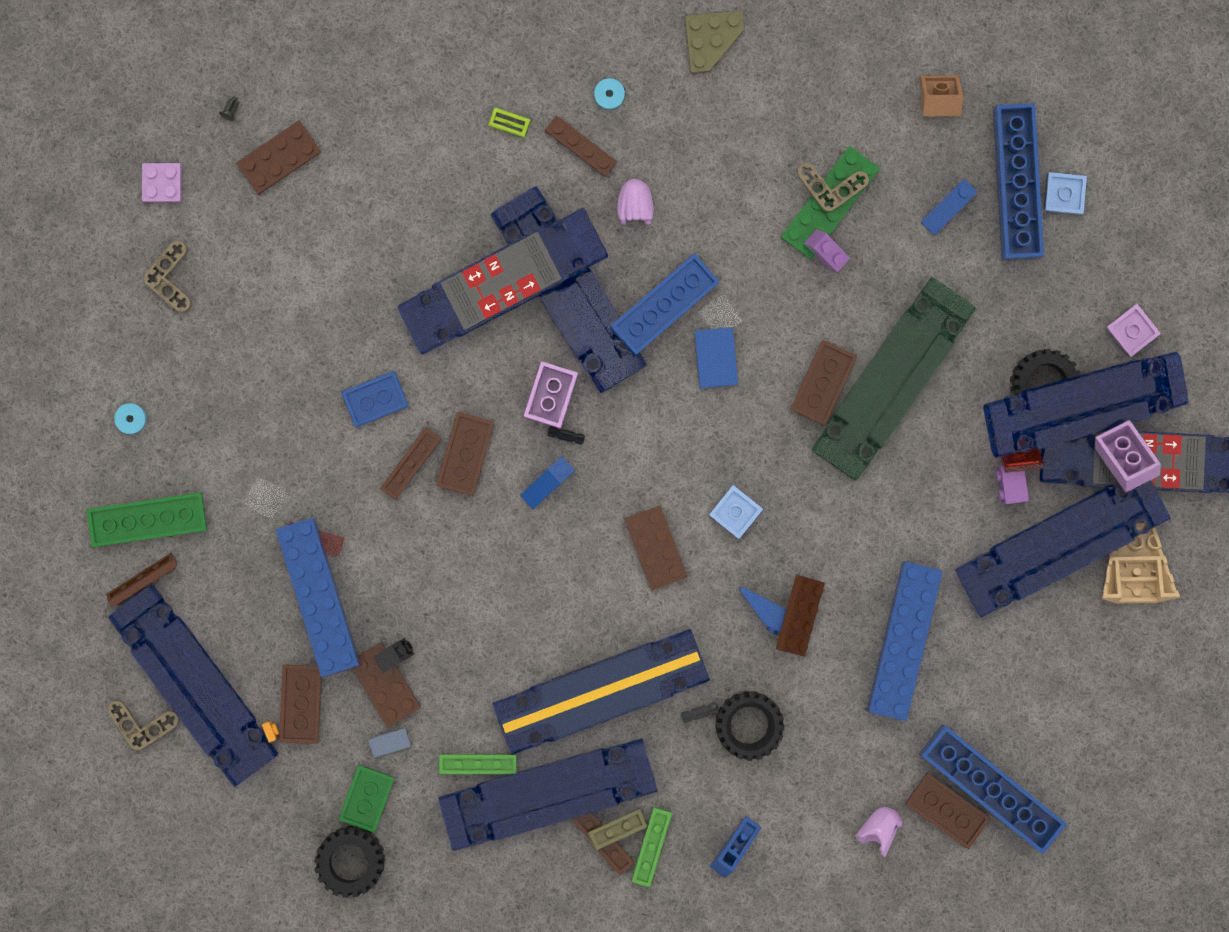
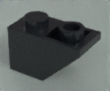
M403 638L373 657L384 673L414 655L411 643Z

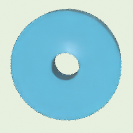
M612 78L600 81L594 91L596 103L606 110L618 108L625 96L622 84ZM611 91L613 96L607 97L606 92Z
M128 403L118 408L114 419L117 428L121 432L136 434L145 427L147 417L145 411L140 406ZM132 415L134 418L132 422H128L127 420L128 416Z

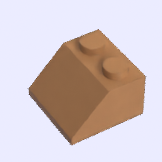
M959 75L920 77L921 110L923 116H961L963 93Z

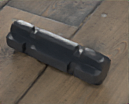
M552 426L549 427L547 433L549 437H558L557 439L568 442L574 441L580 445L584 443L585 439L584 434H575V432L564 429L558 430Z
M713 702L709 703V706L703 705L691 709V712H682L683 722L688 723L691 722V719L697 720L709 716L710 713L712 715L718 713L717 703Z

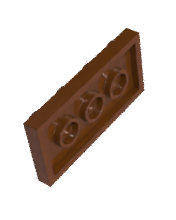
M298 120L236 163L259 195L319 155L321 151L300 120Z
M822 340L790 410L825 426L857 355Z
M457 412L436 486L474 496L495 422Z
M660 505L625 518L651 591L687 577Z
M796 574L778 638L777 650L805 657L819 602L823 594L824 582Z
M380 642L358 655L361 666L352 669L388 728L420 709L421 706L397 666L384 673L373 657L386 649L383 642Z
M283 664L279 742L319 743L322 677L318 666Z
M928 772L905 802L907 806L968 850L991 819Z

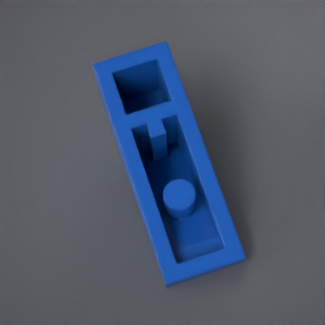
M963 179L921 223L935 235L977 191Z
M561 456L520 496L534 509L575 470Z
M740 586L739 591L761 621L768 626L766 630L777 635L781 631L786 609Z
M746 816L718 852L709 867L724 878L730 875L761 827Z

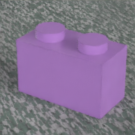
M816 229L804 243L827 268L838 272L850 259L827 233Z
M1024 463L998 466L995 476L996 481L1000 482L1001 489L998 490L999 500L1003 504L1029 501Z

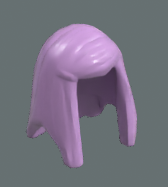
M630 179L621 188L617 213L622 225H626V219L629 221L641 219L645 221V225L651 224L654 213L652 195L648 185L642 180Z
M881 807L871 814L855 837L862 844L868 841H877L881 844L879 849L881 855L885 857L893 842L897 828L902 827L903 821L896 810L889 807Z

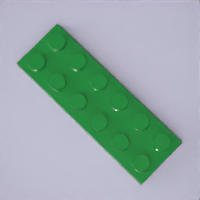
M849 146L825 177L824 181L832 190L854 173L862 171L867 174L869 184L880 168ZM856 176L857 180L851 185L853 191H856L854 186L857 184L864 185L863 177L859 178ZM820 184L815 192L820 193L823 190V186ZM847 187L839 189V194L842 197H847L850 193ZM863 190L832 212L823 211L811 196L782 234L781 238L811 260L814 254L804 244L805 241L816 229L830 235ZM825 191V193L818 198L821 200L823 197L826 201L824 204L825 207L830 206L832 208L833 200H827L825 195L828 193L827 191Z
M202 492L86 509L92 547L207 531Z

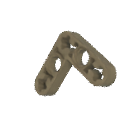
M804 163L797 171L800 181L825 212L834 211L863 190L869 182L867 174L859 171L830 190L811 164ZM802 168L811 170L809 173L811 178L816 176V179L812 180L810 184L807 183L810 180L809 177L802 175ZM856 176L859 178L863 177L864 185L857 184L854 186L856 191H853L851 185L857 180ZM814 183H820L823 186V190L820 193L813 191L812 185ZM841 187L849 189L850 193L847 197H842L839 194ZM825 191H827L828 193L825 195L827 200H833L832 208L830 206L825 207L824 204L826 201L823 197L821 200L818 198L825 193Z
M174 241L145 273L144 282L177 311L187 312L191 308V300L166 279L186 256L188 250L183 242ZM182 245L181 250L183 252L181 254H175L174 257L177 260L174 262V260L167 255L168 253L173 255L176 251L174 247H180ZM164 259L170 260L171 266L169 269L164 270L161 268V262ZM156 267L164 273L163 276L160 273L156 276L158 280L156 283H149L151 280L149 276H155L158 273L155 270ZM171 286L173 289L172 295L164 296V287ZM177 295V297L182 301L186 299V307L184 308L181 306L179 308L178 306L180 304L176 300H173V302H171L170 300L175 298V296Z
M116 700L108 706L109 715L130 747L134 750H141L174 729L180 722L179 714L175 711H169L141 728L123 701ZM114 705H116V706L121 705V707H122V708L120 709L121 714H122V715L127 714L128 716L122 718V719L119 721L117 718H119V717H121V716H120V714H119L118 712H116V713L113 712V710L115 709ZM168 715L170 717H175V719L173 720L174 725L172 723H169L163 727V725L159 722V720H161L162 723L167 721ZM125 720H130L133 723V728L130 731L125 730L123 727ZM152 725H156L160 729L157 736L150 734V727ZM145 730L146 736L148 738L144 739L141 742L142 746H140L139 744L135 745V737L141 738L142 736H144L145 734L143 733V731Z

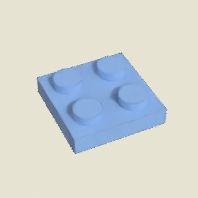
M1049 172L1047 174L1044 211L1083 215L1087 176Z
M733 485L709 515L739 539L763 509Z

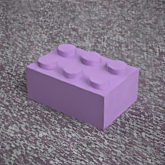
M541 361L524 418L561 429L578 373Z
M1130 420L1095 437L1096 451L1125 492L1160 475L1161 463Z

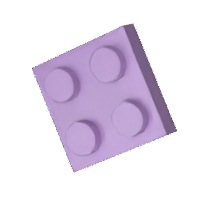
M142 163V202H182V164Z
M1135 304L1106 327L1129 358L1161 334L1138 304Z

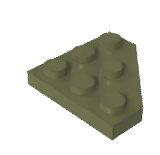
M742 11L685 16L690 74L710 72L731 47L733 42L744 31Z

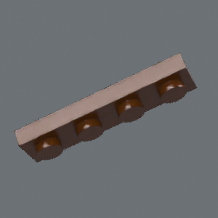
M557 115L545 129V132L604 177L607 176L617 163L615 159Z
M426 427L380 489L396 500L442 439Z
M171 552L107 593V601L110 606L114 607L124 603L129 596L138 594L145 586L155 583L165 573H171L177 566L175 556Z
M585 804L569 816L588 839V832L603 826ZM617 841L598 849L619 876L634 864V861Z

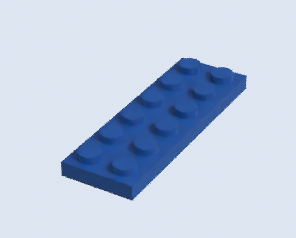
M694 253L614 322L610 329L636 356L719 283V280Z

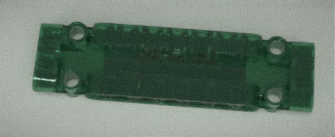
M931 277L847 394L811 450L857 481L955 343L954 340L962 331L976 310V307L943 283ZM918 301H923L926 304L925 310L918 309ZM949 323L957 325L956 332L949 330ZM831 426H837L839 428V434L837 436L831 435ZM864 447L869 448L871 451L869 458H865L861 454Z

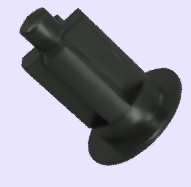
M233 96V98L228 99L223 112H219L223 118L230 121L235 120L233 115L239 105L237 97Z

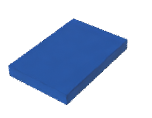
M733 327L694 331L700 388L737 385Z
M395 371L341 392L355 428L409 407Z

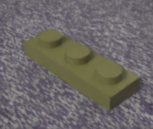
M639 809L592 830L587 835L594 851L646 828L647 824Z

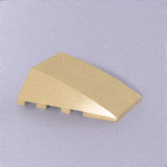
M1154 523L1115 524L1122 541L1110 548L1102 599L1117 604L1158 603L1179 598L1180 595L1174 585V578L1170 574L1166 556L1162 552V545Z

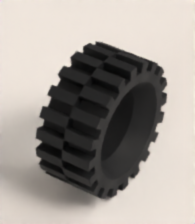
M1051 349L1038 350L1025 356L1014 367L1012 371L1014 372L1013 376L1010 377V382H1012L1010 392L1014 393V397H1012L1014 402L1017 401L1019 403L1018 407L1021 410H1026V414L1032 415L1028 391H1031L1029 378L1036 367L1040 365L1054 367L1060 372L1063 382L1076 379L1081 375L1080 370L1076 371L1075 369L1077 364L1074 361L1070 362L1068 360L1070 357L1067 354L1061 355V351H1051Z
M742 691V693H736L724 701L725 703L723 706H720L715 720L716 732L722 746L731 755L741 760L746 759L747 761H752V759L760 760L763 759V756L772 754L771 751L777 749L779 741H782V733L785 728L783 715L774 701L766 695L755 691ZM744 707H756L765 713L768 720V728L761 740L746 744L738 741L733 736L731 720L738 710Z
M347 826L343 829H337L324 839L318 847L314 863H316L315 873L319 874L318 880L320 883L323 882L325 884L324 888L327 891L329 889L334 891L332 894L336 896L341 894L343 895L342 898H348L349 896L354 898L362 893H367L369 889L375 886L385 867V855H383V846L379 845L377 837L374 838L371 835L372 832L364 831L359 827L352 828V826ZM345 844H352L361 848L368 860L366 873L356 880L340 878L334 872L331 864L332 854L336 848Z

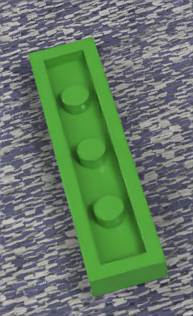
M439 754V774H517V754Z
M653 807L631 882L647 887L651 886L672 812Z

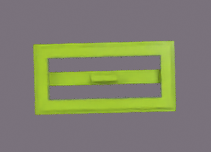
M494 107L488 126L525 138L531 120ZM498 113L525 122V125L523 126L511 122L509 120L497 117L496 114ZM494 120H495V121H498V122H501V123H504V124H507V125H510V126H513V127L522 129V132L516 131V130H514V129H511V128H508V127H505V126H502V125H499V124H496V123H493V122H494Z

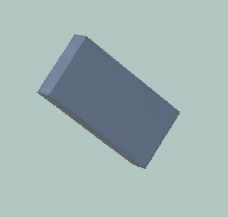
M406 728L368 739L374 758L411 747Z

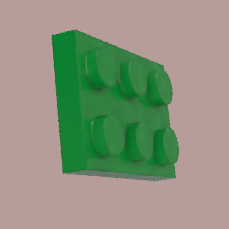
M358 765L338 820L375 833L395 777Z

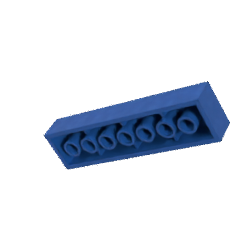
M1035 103L997 105L993 109L1001 259L1002 261L1040 259L1044 256Z
M309 518L276 529L321 677H328L361 666L316 519Z
M902 561L869 697L868 712L907 721L942 570Z
M943 724L919 753L921 757L1041 854L1045 853L1067 825Z

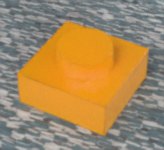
M271 720L262 724L269 742L279 738L278 734H280L276 723L273 724Z

